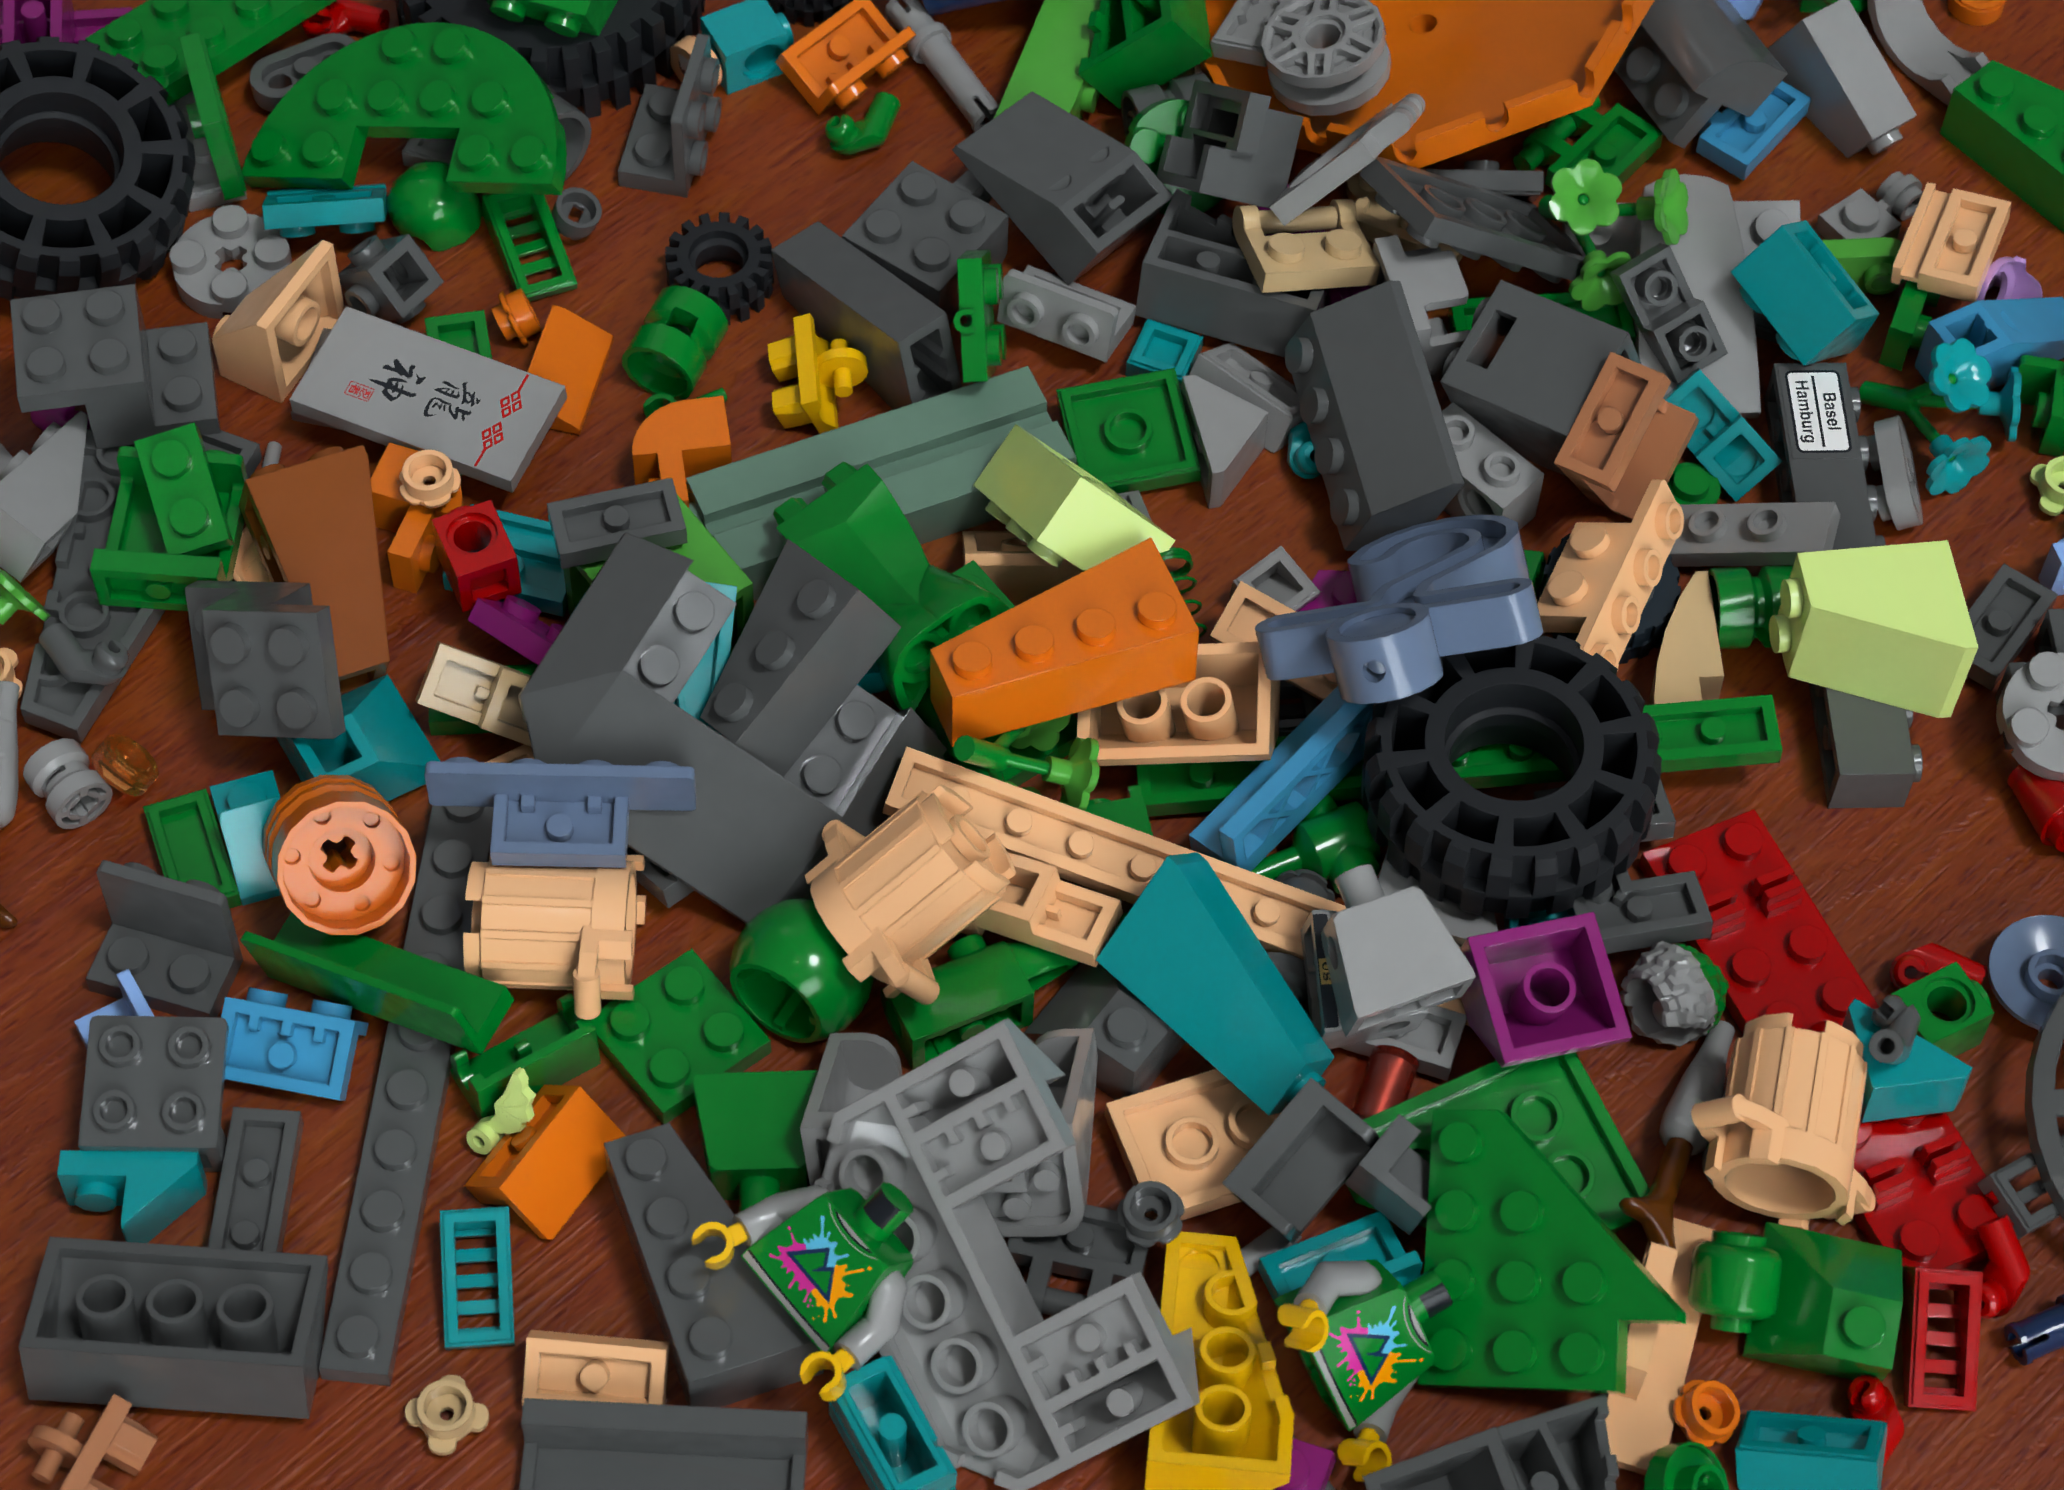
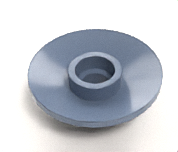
M2036 915L2012 923L1997 937L1988 958V979L1997 1000L2013 1017L2038 1030L2051 1006L2064 992V917ZM2039 980H2050L2058 989L2049 988Z

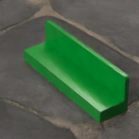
M291 912L274 940L249 931H245L240 939L269 978L337 1003L353 1006L356 1010L482 1055L515 1000L506 986L360 934L328 935L306 926L293 912Z

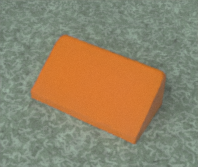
M553 305L527 372L566 387L567 399L550 429L580 435L611 351L614 336L568 309Z

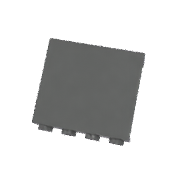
M524 1398L521 1422L524 1451L519 1490H805L809 1440L807 1412Z

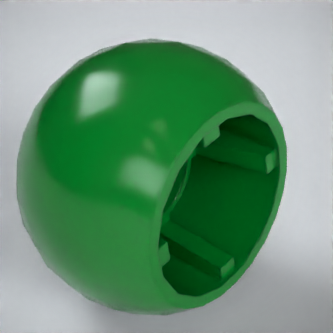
M803 898L780 901L755 915L745 925L736 940L729 967L732 990L744 1009L771 1032L798 1043L823 1041L829 1038L831 1033H839L845 1030L857 1019L870 998L874 977L870 975L861 983L847 970L842 959L848 954L827 929L815 908L813 900Z

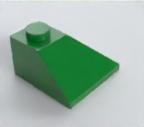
M1766 1222L1764 1224L1763 1236L1768 1237L1767 1247L1777 1251L1782 1257L1783 1262L1777 1313L1773 1317L1766 1320H1752L1751 1333H1746L1742 1356L1850 1380L1862 1375H1873L1882 1382L1893 1368L1903 1305L1902 1250Z

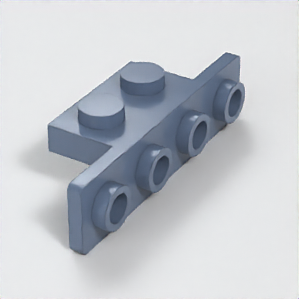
M453 757L445 761H429L425 765V781L431 805L494 807L490 855L492 865L626 868L630 810L693 811L696 809L695 769L688 766H679L668 761H655L645 766L612 765L603 760H586L579 764H546L537 759L522 758L512 763L478 762L467 757Z

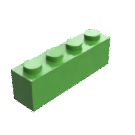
M1044 0L995 117L1032 91L1079 119H1082L1084 112H1094L1100 93L1079 76L1078 71L1081 58L1090 57L1094 33L1087 26L1090 12L1099 10L1101 0Z

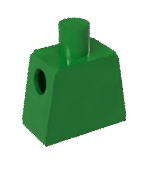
M818 1070L693 1073L695 1113L708 1178L724 1200H739V1212L775 1193L810 1186L800 1126Z

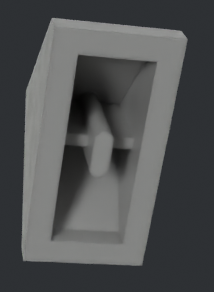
M1195 374L1182 376L1181 394L1201 468L1200 482L1209 509L1221 507L1264 449L1268 412Z

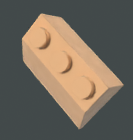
M1258 642L1198 644L1196 680L1078 712L1077 738H1093L1098 741L1099 753L1097 762L1099 766L1271 760L1279 736L1280 681L1267 678Z

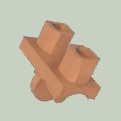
M113 1394L84 1445L77 1441L76 1437L82 1429L85 1420L75 1413L66 1412L57 1429L44 1425H37L33 1428L27 1438V1442L41 1457L32 1471V1476L43 1483L50 1484L59 1467L62 1466L70 1469L59 1490H115L92 1478L100 1461L103 1459L136 1477L158 1437L140 1423L127 1417L126 1415L132 1403Z

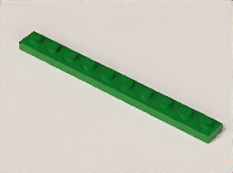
M1773 694L1644 705L1643 713H1648L1654 719L1660 739L1657 753L1662 758L1661 773L1780 763L1783 750ZM1287 736L1278 737L1277 742H1276V745H1275V748H1276ZM1492 744L1478 747L1463 754L1452 763L1458 775L1475 789L1568 781L1562 771L1544 755L1532 749L1512 744ZM1363 759L1327 795L1332 796L1335 801L1361 799ZM1262 761L1136 765L1137 784L1141 785L1148 817L1211 812Z

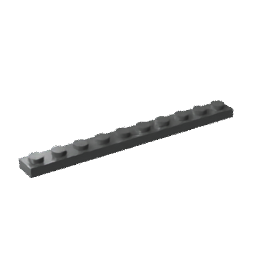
M432 805L403 950L465 972L463 932L471 933L473 901L465 900L468 873L472 861L489 862L494 807ZM388 1022L319 1363V1371L323 1380L391 1386L451 1075L450 1069H452L450 1056L455 1054L456 1046L392 1022Z

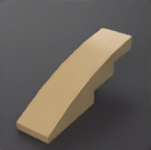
M437 641L415 701L420 705L476 724L481 729L531 746L527 724L523 721L518 698L531 675Z

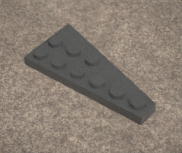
M90 425V429H87L78 513L59 542L55 558L57 566L52 590L48 589L44 610L51 616L46 622L44 621L43 630L52 624L64 623L83 649L94 650L95 646L101 641H105L107 645L111 640L118 641L129 653V661L126 664L128 671L166 610L99 604L90 566L94 548H106L121 481L116 460L118 449L121 446L97 449ZM222 430L221 433L201 435L205 450H221L228 454L241 455L244 459L248 478L262 460L258 443ZM135 444L125 446L135 447ZM35 644L20 707L24 722L64 738L74 739L81 744L123 677L118 682L109 686L69 682L60 673L41 644Z

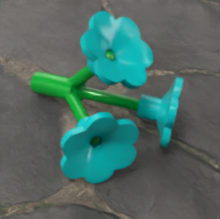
M1959 338L1952 341L1951 344L1941 343L1932 349L1931 362L1933 368L1929 373V382L1908 389L1864 381L1859 390L1861 404L1904 412L1931 443L1929 451L1935 459L1927 467L1926 473L1929 478L1925 484L1927 491L1931 495L1941 494L1945 490L1953 494L1963 489L1969 483L1971 477L1980 474L1988 466L1990 458L1987 453L1991 448V443L1985 436H1978L1971 440L1963 437L1953 441L1947 434L1940 435L1921 413V407L1949 408L1955 413H1961L1968 409H1977L1978 415L1999 416L2004 426V435L2007 442H2016L2017 426L2019 425L2021 414L2020 394L2022 384L2019 367H2010L2007 383L2001 392L1989 391L1987 383L1992 375L1991 366L1984 357L1976 354L1974 345L1965 338Z

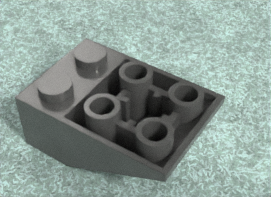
M1033 91L957 144L952 150L1068 286L1140 232L1174 197L1134 150Z

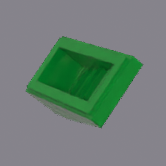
M491 193L482 196L481 213L514 291L522 288L529 302L577 289V280L544 195ZM532 216L533 221L507 228L505 223L520 217ZM538 232L541 236V239L514 246L512 242L513 239ZM547 250L550 256L522 265L519 260L520 257ZM555 268L558 277L533 284H528L526 279L528 275Z

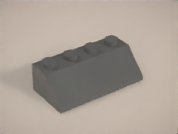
M1389 280L1310 313L1284 348L1285 364L1294 380L1300 400V414L1308 427L1315 451L1316 468L1322 474L1330 501L1331 518L1338 527L1344 551H1358L1361 547L1384 535L1413 525L1435 521L1465 484L1401 282Z
M49 1237L18 1347L28 1399L108 1405L113 1394L132 1403L131 1407L309 1419L322 1354L328 1258L324 1255Z

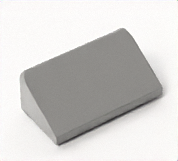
M1232 342L1198 355L1189 375L1195 374L1267 411L1268 420L1264 448L1273 453L1284 448L1288 444L1290 430L1303 421L1300 414V400L1296 387Z

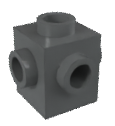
M409 234L381 240L377 235L367 238L349 252L347 257L351 263L339 273L340 284L346 290L345 299L351 308L386 321L395 320L397 324H402L417 315L426 306L425 299L444 283L424 252Z

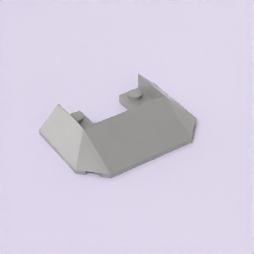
M1005 1019L835 1112L827 1136V1141H830L831 1145L822 1178L816 1179L814 1185H820L830 1191L853 1188L867 1200L883 1182H887L900 1189L910 1200L913 1212L893 1233L912 1254L913 1265L904 1277L907 1292L899 1330L879 1350L881 1357L892 1355L938 1437V1447L944 1448L955 1469L962 1466L995 1479L994 1484L1008 1490H1028L1199 1404L1200 1399L1192 1327L1172 1336L1141 1272L1109 1286L1046 1320L1043 1319L982 1194L1077 1143L1048 1087L1050 1083L1066 1074L1010 1019Z

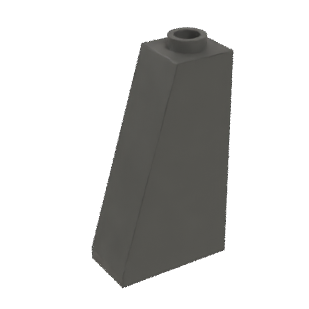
M819 221L771 249L782 296L801 315L810 313L814 318L815 330L824 339L828 340L830 344L835 339H845L848 341L849 348L857 349L866 356L868 374L864 381L892 410L962 387L948 317L944 310Z

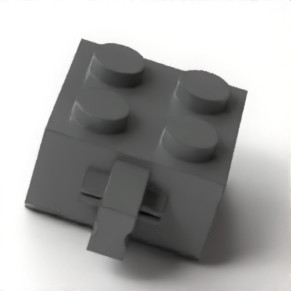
M911 161L842 235V238L947 313L950 324L954 320L955 314L959 311L957 258L967 250L991 249V263H1003L1008 251L1009 215L988 204L993 197L969 169L952 184Z

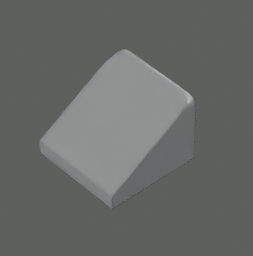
M1280 546L1236 578L1232 583L1230 596L1232 597L1240 581L1298 612L1317 598L1321 592L1285 549Z

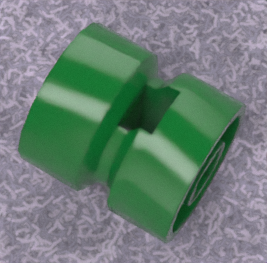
M675 285L663 288L644 318V325L640 326L624 352L622 366L628 377L652 395L666 393L672 395L676 401L686 399L690 396L707 367L706 361L712 358L727 333L728 319L723 310L711 298L697 290Z
M1793 565L1763 566L1757 577H1752L1745 567L1710 568L1708 570L1720 649L1748 648L1754 638H1758L1765 648L1771 647L1769 636L1770 618L1772 615H1778L1781 605V583L1784 579H1789Z

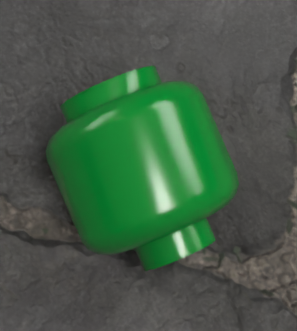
M1713 1230L1711 1241L1701 1242L1694 1247L1688 1301L1690 1306L1697 1312L1711 1315V1329L1751 1333L1752 1320H1766L1777 1313L1783 1262L1782 1257L1777 1251L1767 1247L1768 1237L1749 1233Z

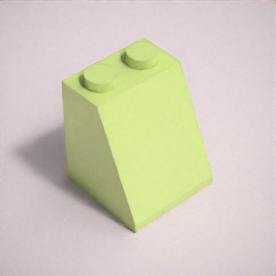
M1948 540L1797 553L1789 579H1784L1781 583V605L1778 615H1772L1769 623L1771 647L1774 653H1782L1787 676L1936 718L1951 717L1978 650V644Z

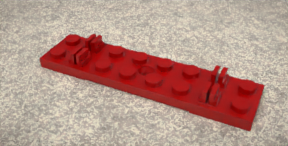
M1755 809L1642 853L1639 868L1646 878L1695 871L1713 919L1710 938L1685 941L1687 946L1696 948L1698 952L1708 955L1713 964L1719 966L1729 984V989L1725 996L1726 1008L1742 1034H1744L1745 1024L1748 1021L1763 1015L1793 1013L1792 1026L1795 1028L1825 1033L1826 1020L1841 1026L1843 1025L1848 1007L1855 998L1873 1009L1879 1008V1005ZM1947 1113L1861 1123L1860 1120L1854 1169L1867 1181L1873 1190L1876 1205L1873 1211L1855 1214L1853 1218L1868 1243L1902 1250V1269L1904 1265L1963 1270L1988 1259L1989 1257L1976 1226L1998 1217L1992 1207L1999 1200L1993 1191L1984 1195L1977 1185L1986 1175Z

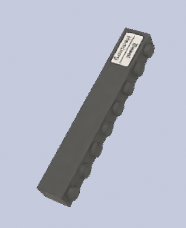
M1774 363L1764 397V405L1771 449L1782 460L1774 468L1780 503L1835 502L1841 516L1832 550L1886 545L1883 535H1875L1873 522L1877 516V491L1874 485H1867L1865 472L1869 463V445L1865 435L1858 436L1856 423L1860 417V392L1858 387H1850L1846 363H1812L1805 366L1802 363ZM1808 683L1828 808L1904 807L1913 782H1920L1923 769L1921 748L1918 744H1911L1909 728L1913 721V711Z

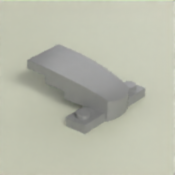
M1681 174L1679 175L1680 182L1686 185L1688 191V205L1686 208L1688 229L1685 235H1680L1678 244L1669 246L1693 297L1705 302L1728 352L1726 355L1702 368L1701 371L1744 419H1756L1761 414L1754 314L1753 309L1743 300L1739 291L1741 285L1731 271L1781 225L1801 221L1800 200L1733 201L1729 185L1706 176ZM1656 181L1644 186L1640 197L1654 196ZM1637 216L1618 217L1610 226H1596L1589 234L1596 249L1604 251L1607 257L1616 252H1626L1630 255L1631 259H1634L1659 243L1665 244L1662 233L1656 229L1654 220L1640 221ZM1562 223V231L1581 248L1575 234L1570 231L1568 225ZM1634 321L1636 333L1634 347L1641 364L1665 374L1671 381L1664 395L1665 397L1679 383L1671 380Z

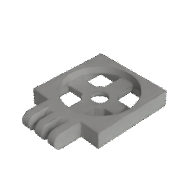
M1411 93L1394 105L1391 103L1304 167L1270 206V209L1284 226L1374 161L1386 147L1407 133L1425 111L1426 104L1424 99L1418 94Z

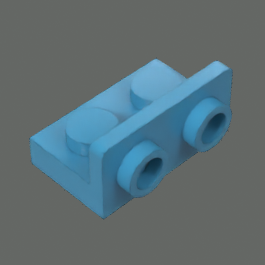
M248 987L246 1000L225 997L221 1015L229 1026L225 1079L346 1101L358 1035L366 1036L369 1024L350 1019L353 1006L313 999L311 1012L286 1007L288 994Z

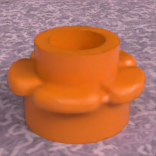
M522 288L507 295L503 291L500 292L498 298L501 304L491 309L500 330L507 341L518 337L524 346L529 345L527 338L543 330Z
M1692 1380L1684 1384L1681 1388L1682 1395L1677 1397L1673 1403V1416L1676 1424L1685 1433L1686 1438L1690 1442L1703 1444L1707 1448L1713 1446L1714 1442L1718 1444L1725 1443L1732 1436L1740 1420V1406L1735 1394L1725 1384L1713 1380ZM1700 1409L1704 1412L1706 1420L1702 1418L1699 1412Z

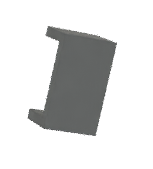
M1310 1078L1222 1183L1231 1193L1293 1244L1351 1176L1358 1164L1379 1140V1136L1372 1127L1313 1078Z

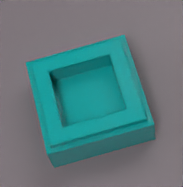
M1147 319L1127 360L1126 376L1175 368L1181 390L1182 376L1190 374L1198 355L1201 353L1203 336Z

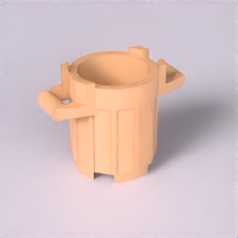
M942 784L929 794L924 791L918 793L866 837L837 819L831 820L824 826L822 831V839L828 856L804 875L807 884H811L810 892L815 908L827 929L848 954L842 959L847 970L861 983L872 975L877 980L888 984L883 989L886 998H895L902 992L923 1005L933 1003L940 991L928 958L1002 899L1001 895L1007 891L1006 886L1011 883L1009 880L1016 875L1012 860L996 833L994 832L984 840L978 830L963 817L973 809L971 804L954 790Z
M627 855L626 868L492 865L491 856L489 862L472 861L465 900L473 901L471 933L463 932L465 972L506 986V988L574 991L575 1015L584 1020H591L600 1015L601 999L634 1000L635 990L634 985H631L635 957L636 925L645 924L646 895H637L636 871H644V855Z
M1793 1013L1769 1014L1750 1020L1745 1024L1743 1037H1738L1735 1040L1725 1097L1695 1103L1691 1110L1694 1125L1709 1142L1704 1173L1712 1179L1713 1187L1726 1200L1745 1210L1779 1218L1778 1224L1804 1230H1809L1810 1219L1825 1218L1829 1220L1836 1218V1222L1843 1226L1853 1220V1215L1873 1211L1876 1205L1875 1194L1867 1181L1854 1169L1868 1064L1862 1058L1863 1043L1852 1031L1829 1020H1826L1825 1033L1795 1028L1792 1026Z

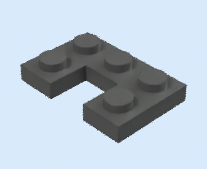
M1661 779L1658 785L1650 828L1646 839L1640 842L1674 837L1676 819ZM1560 788L1534 791L1533 799L1549 795ZM1628 870L1619 875L1613 874L1611 886L1593 899L1585 900L1583 896L1575 899L1573 908L1567 910L1569 917L1590 912L1595 913L1607 954L1652 947L1654 943L1659 941L1672 944L1710 938L1713 919L1695 871L1632 881Z

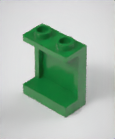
M119 447L116 460L121 481L106 548H94L90 566L91 576L100 605L188 611L185 594L186 586L197 580L232 581L245 521L239 508V502L245 479H248L244 459L241 455L228 454L221 450H206L234 545L200 556L167 554L136 447Z

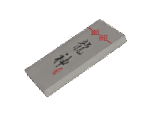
M346 306L289 401L292 411L385 446L390 442L418 451H440L450 459L453 468H456L460 474L513 493L565 403L567 394L566 387L559 383Z

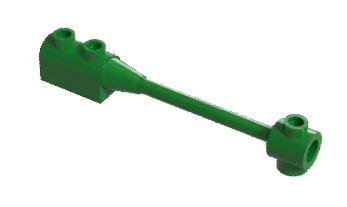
M1326 795L1302 822L1293 829L1291 847L1266 856L1251 872L1275 880L1285 871L1308 869L1324 877L1326 881L1330 882L1335 892L1340 894L1335 879L1342 873L1361 865L1371 864L1376 876L1379 874L1381 868L1378 863L1380 859V845L1374 841L1367 825L1368 813L1359 802L1352 801L1338 807L1333 797ZM1128 912L1123 913L1115 931L1117 930L1123 919L1126 917ZM973 934L959 939L949 947L947 951L949 962L932 968L935 980L940 988L939 995L933 1003L923 1005L902 992L895 998H886L883 992L884 988L880 989V997L888 1024L911 1070L1002 1020L1010 1019L1019 1029L1031 1025L1034 1012V991L1067 972L1080 962L1020 941L1006 943L1002 940L987 946L981 935Z

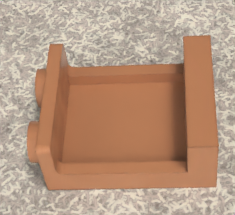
M1610 352L1554 463L1592 504L1632 521L1651 480L1664 479L1668 484L1699 423V419L1693 412L1671 404L1663 398L1671 383L1665 374L1613 352Z

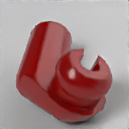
M337 0L301 22V26L311 39L327 33L345 35L353 31L371 35L388 29L390 15L389 11L383 8L353 0Z
M1929 943L1897 956L1891 964L1890 978L1897 989H1902L1957 961L1970 980H1976L1981 984L1987 972V966L1939 944Z
M1862 1375L1853 1379L1848 1386L1849 1411L1853 1419L1887 1422L1885 1466L1904 1435V1423L1890 1390L1883 1385L1879 1378L1873 1375Z

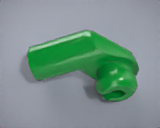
M879 92L873 97L864 119L854 122L853 118L847 114H843L841 119L835 115L827 122L825 127V135L830 140V147L839 154L848 156L881 146L886 141L901 108L900 101L891 93Z

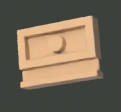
M1927 182L1892 266L1891 283L1900 285L1902 279L1918 283L1917 289L1974 303L1977 301L2010 218L2011 201L1953 188L1950 194L1935 190L1936 184Z

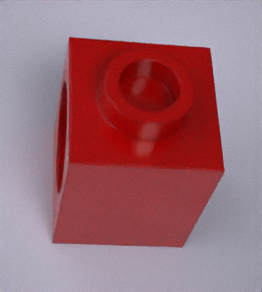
M492 500L473 506H460L449 511L446 515L431 519L437 556L462 613L472 610L477 598L499 601L506 598L507 595L513 596L522 593L517 555Z

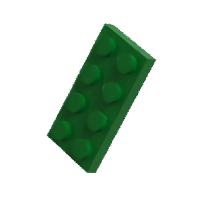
M147 0L85 38V41L100 45V51L114 57L119 53L138 64V72L145 78L151 75L168 91L167 104L169 106L193 91L179 40L180 36L199 32L200 36H204L214 73L217 76L337 0Z

